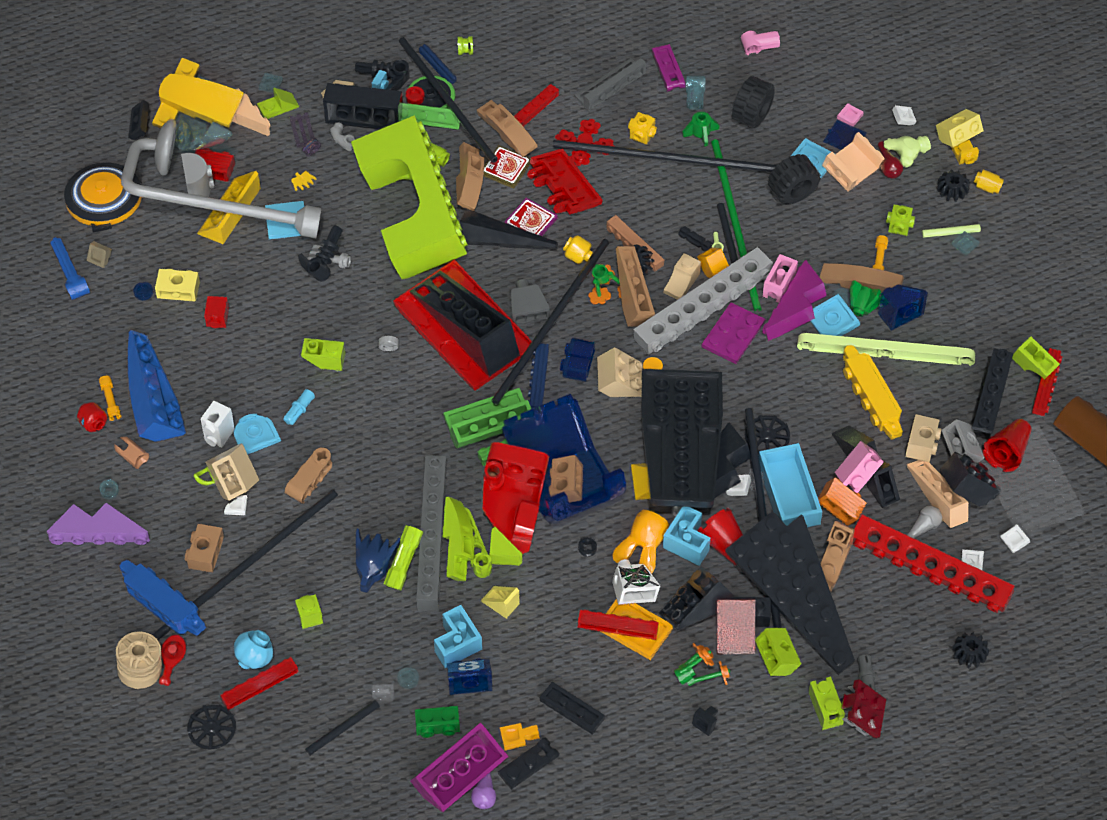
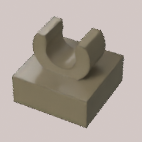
M93 241L89 245L87 261L104 268L108 264L112 249Z

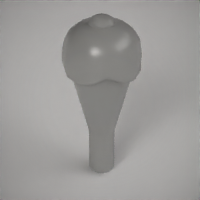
M934 506L924 507L907 535L915 539L932 528L936 529L942 523L940 510Z

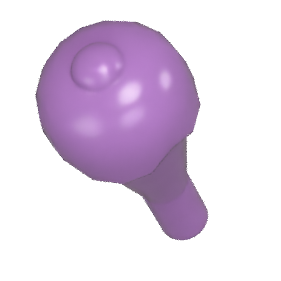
M491 772L481 779L472 790V803L479 809H489L496 801Z

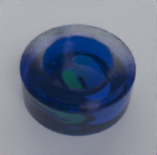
M148 282L136 284L133 289L135 298L141 301L150 299L153 296L152 285Z

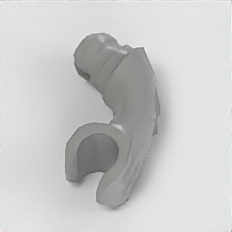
M340 122L335 123L330 129L333 139L345 150L351 151L353 149L351 141L355 140L354 136H343V124Z

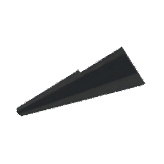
M469 209L465 210L460 220L462 235L464 234L468 245L558 249V242Z

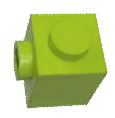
M316 594L306 595L295 600L302 629L323 623Z

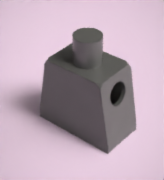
M526 279L517 281V288L511 290L512 321L517 325L548 319L550 308L539 285L529 286Z

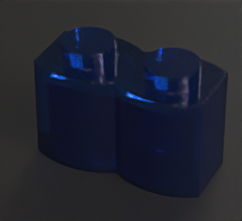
M572 338L570 343H566V358L562 359L560 364V371H563L564 378L587 381L595 354V342Z

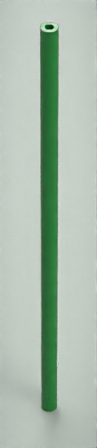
M717 139L712 140L711 144L715 158L723 159L719 141ZM717 166L740 258L747 254L726 168ZM755 285L754 288L749 290L754 312L757 309L759 311L762 310Z

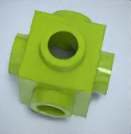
M894 205L892 212L888 211L886 223H890L888 232L907 236L909 227L913 228L915 216H912L913 208Z

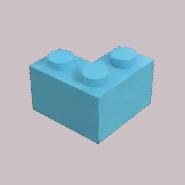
M682 507L663 538L664 549L700 566L710 550L711 539L697 531L701 527L702 513L691 507Z
M462 605L442 614L443 627L447 633L434 639V648L441 663L447 668L482 650V637Z

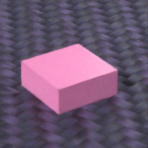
M847 103L838 114L837 119L854 127L863 116V111Z

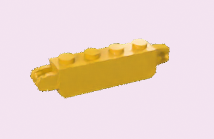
M847 345L844 348L843 361H845V368L843 373L847 380H851L855 395L861 397L863 409L869 411L872 425L877 426L880 431L884 430L891 440L902 436L903 431L899 423L902 410L870 355L866 353L859 354L856 347Z

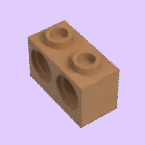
M576 455L552 459V468H550L552 480L549 486L551 497L558 504L582 500L583 464Z

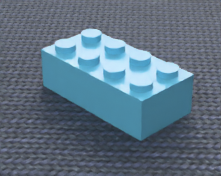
M799 443L759 451L762 479L774 513L786 526L801 514L804 516L807 527L820 525L822 509Z

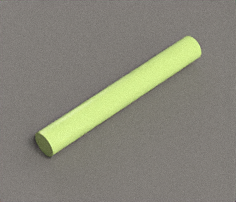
M980 224L928 229L922 230L923 238L973 233L980 232L981 228Z

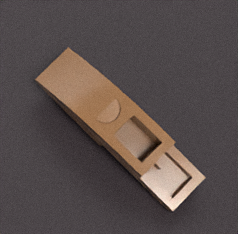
M490 100L477 109L478 115L500 134L501 139L522 157L538 147L519 121L501 104L497 105Z
M463 142L459 146L460 174L456 177L457 204L474 211L483 181L484 157L480 156L479 149Z

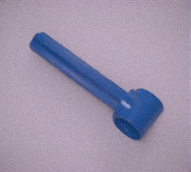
M56 237L53 238L51 246L67 279L65 286L71 300L90 293L84 277L77 274L62 240Z

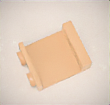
M858 132L853 142L837 154L829 153L822 166L849 192L878 170L885 158L869 143L867 138Z

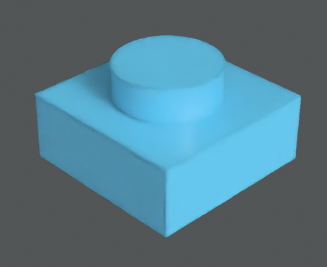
M379 70L371 83L372 88L386 89L388 87L387 72Z

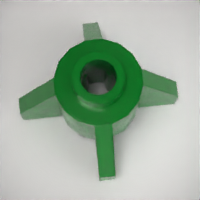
M697 112L682 131V136L688 137L693 134L695 137L702 138L704 147L708 146V135L711 131L719 130L720 126L708 113Z
M853 280L850 286V309L857 316L863 317V315H868L876 309L882 301V298L879 297L881 290L862 286Z

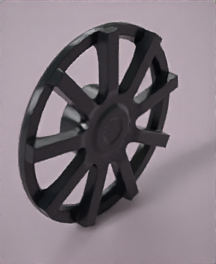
M759 415L754 419L755 423L760 421L763 427L759 428L755 425L756 431L759 432L756 433V437L760 438L757 441L758 446L762 442L766 443V450H769V443L772 442L777 448L788 446L790 430L787 423L785 424L775 415ZM764 420H772L769 427L766 426ZM775 422L781 425L780 427L773 429ZM746 427L745 440L749 446L748 431ZM784 429L786 431V435L776 434ZM775 438L784 439L786 442L781 446Z
M203 705L202 708L191 714L187 725V732L191 741L196 746L209 750L225 746L233 738L236 731L234 715L222 705ZM208 710H216L213 718L210 717ZM221 711L227 714V716L217 720ZM204 712L207 720H203L197 716L200 713ZM231 719L232 727L221 725L227 720ZM195 720L201 723L202 726L192 727V723ZM203 730L202 734L195 740L192 732ZM220 730L231 731L227 740L220 733ZM206 735L209 736V746L200 744V741ZM217 735L223 743L213 746V736Z

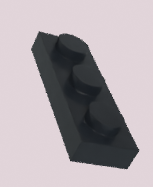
M551 682L540 696V702L592 735L605 720L604 714L554 682Z

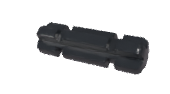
M686 226L680 228L678 235L683 239L687 238L688 242L698 248L702 247L701 250L703 251L712 248L713 243L709 240L705 241L706 239L694 231L690 232L691 230Z

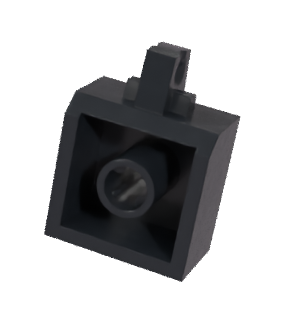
M955 451L940 469L954 493L979 507L987 505L991 499L994 500L1001 492L1000 487L994 483L995 479L988 474V468L980 462L978 464L975 463L966 454L961 455Z

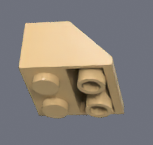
M615 347L597 357L598 391L609 397H641L642 362Z
M242 443L205 462L222 498L228 501L247 492L259 481Z

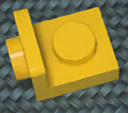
M970 140L951 147L959 165L964 163L972 164L978 159L979 149L978 147L973 148Z

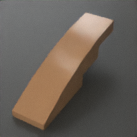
M824 263L820 274V279L824 283H840L841 287L850 288L852 281L855 280L862 286L880 289L881 293H897L898 284L902 285L904 280L903 275L847 264Z

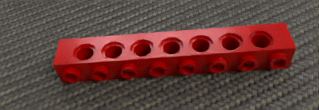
M863 514L854 528L853 545L861 550L867 548L878 558L883 559L886 557L891 559V563L897 567H908L910 572L916 576L921 577V575H925L935 585L940 586L942 583L948 586V590L954 594L959 595L961 592L967 595V599L973 603L978 604L980 601L986 604V608L992 612H1004L1014 593V585ZM872 535H877L880 537V540L871 542L869 538ZM897 544L899 548L896 551H890L888 546ZM909 553H916L918 555L915 560H910L906 556ZM928 562H935L937 564L934 569H929L925 565ZM951 570L956 575L953 578H948L945 576V573ZM971 579L975 582V585L967 587L964 585V582ZM990 588L995 593L992 596H986L983 591Z

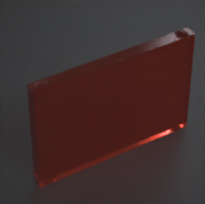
M717 599V654H755V599Z

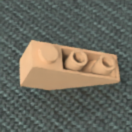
M244 93L232 122L269 136L271 125L268 119L261 116L256 105L253 106L248 95Z

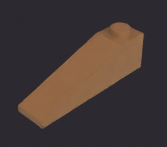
M617 246L616 254L623 312L628 327L639 326L653 317L655 312L635 246Z

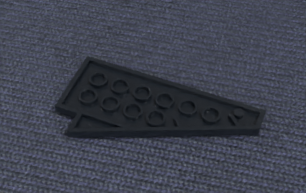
M772 511L726 548L725 552L766 597H771V603L839 675L851 666L855 659L804 516L801 514L786 526Z

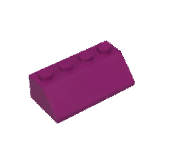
M479 723L412 778L410 782L424 799L441 812H444L509 756L483 724Z

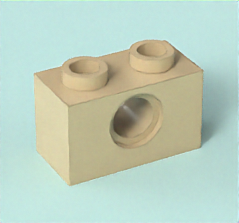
M915 415L905 457L930 462L931 454L936 455L938 443H935V440L939 441L942 429L938 428L939 419Z

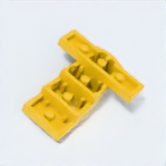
M182 58L175 74H169L160 84L159 97L161 104L152 125L161 128L169 119L176 120L180 111L194 119L198 117L209 123L216 122L229 128L244 96V92L215 82L195 78L200 68L199 64Z

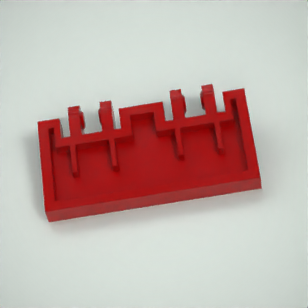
M563 148L531 157L530 164L534 169L529 170L527 176L529 179H535L533 181L535 187L547 185L554 195L549 196L547 202L549 205H555L553 209L555 213L567 211L570 215L602 204V198Z

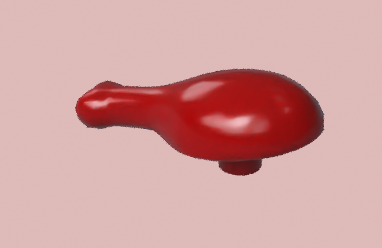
M180 635L168 637L161 647V657L164 662L163 675L159 679V684L170 685V676L173 668L185 656L186 643Z

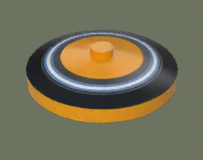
M103 162L89 165L76 172L68 181L64 191L66 207L72 217L83 224L91 225L92 223L95 226L107 223L114 225L130 217L140 205L142 197L128 193L121 185L124 166L117 163ZM134 173L133 182L141 185L137 175Z

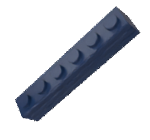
M540 344L533 353L535 358H532L534 369H531V376L533 378L530 379L529 386L531 390L529 389L528 397H530L528 401L533 412H542L549 344Z

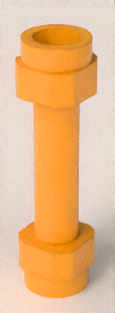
M879 235L876 238L875 248H877L875 265L872 267L874 269L884 270V252L888 244V238L884 235Z
M102 376L99 378L101 391L104 390L107 401L109 420L113 421V416L115 415L117 419H120L119 406H116L111 389L113 388L111 377Z

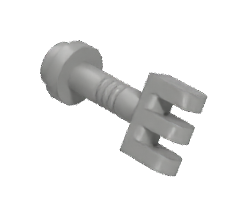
M313 245V251H310V257H307V259L315 258L316 253H320L318 248L323 246ZM347 253L330 258L333 263H338L339 267L343 269L351 264V256H348Z

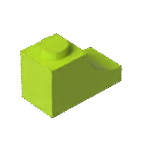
M1029 337L1016 350L1012 358L1024 371L1031 370L1043 379H1046L1060 365L1032 337Z

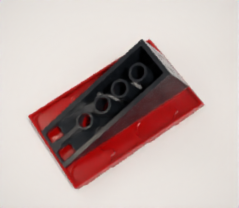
M455 259L393 300L395 307L415 327V330L474 391L518 362L532 342Z

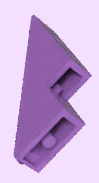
M107 503L93 517L73 504L47 530L49 540L55 545H60L63 542H72L76 545H81L84 542H93L97 545H102L105 542H114L117 545L134 542L138 545H144L150 541L148 531Z

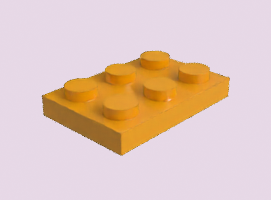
M616 599L606 614L659 622L657 640L608 632L602 633L651 660L673 630V625L636 603L618 604Z

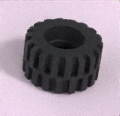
M750 76L737 93L733 104L732 118L752 128L758 127L765 119L772 105L775 92L774 85L755 76Z
M797 154L784 159L772 170L768 177V184L781 203L789 205L808 197L819 185L821 174L806 155Z

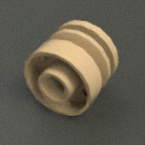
M132 632L125 635L118 642L116 647L117 673L121 682L135 689L147 688L153 685L159 679L162 672L161 645L157 638L146 632Z

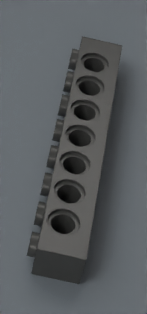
M425 455L421 531H423V535L420 540L417 611L439 610L447 471L446 456Z

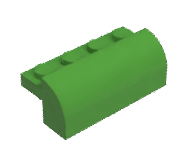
M520 388L506 392L498 405L492 403L493 397L444 412L443 416L454 446L458 449L533 424L535 416L529 401L524 400Z

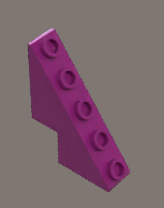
M807 260L798 267L796 276L790 281L787 291L780 298L777 308L772 311L771 318L763 327V334L767 336L768 341L815 319L811 303L827 296L824 282Z

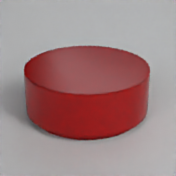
M413 86L407 89L406 101L409 104L419 105L424 101L425 95L422 88Z

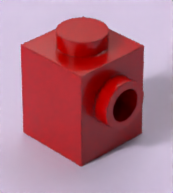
M207 296L204 314L206 327L226 328L229 313L227 297Z

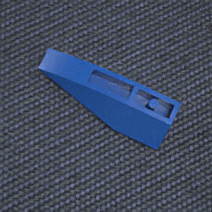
M131 330L128 340V379L131 404L139 437L156 442L182 436L186 431L178 400L149 338L143 333Z

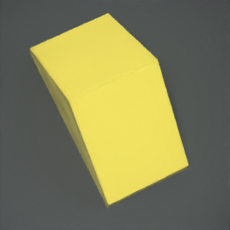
M493 586L481 602L507 619L519 605V590L517 587Z

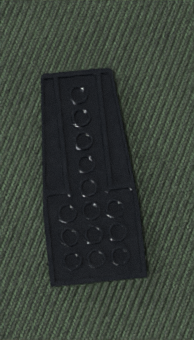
M642 369L641 420L649 496L652 505L702 508L714 506L723 419L722 372Z

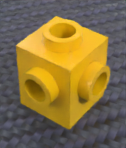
M638 112L635 118H631L628 125L630 139L647 145L657 131L655 118Z

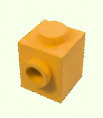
M712 247L697 256L698 260L701 261L703 272L708 278L713 277L729 266L721 248Z

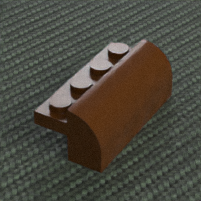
M1077 396L1064 407L1053 424L1107 466V416L1093 408L1090 402Z

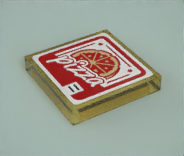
M498 145L493 152L498 160L495 163H491L490 160L487 161L484 165L483 176L515 189L531 165V158L522 157L517 152Z

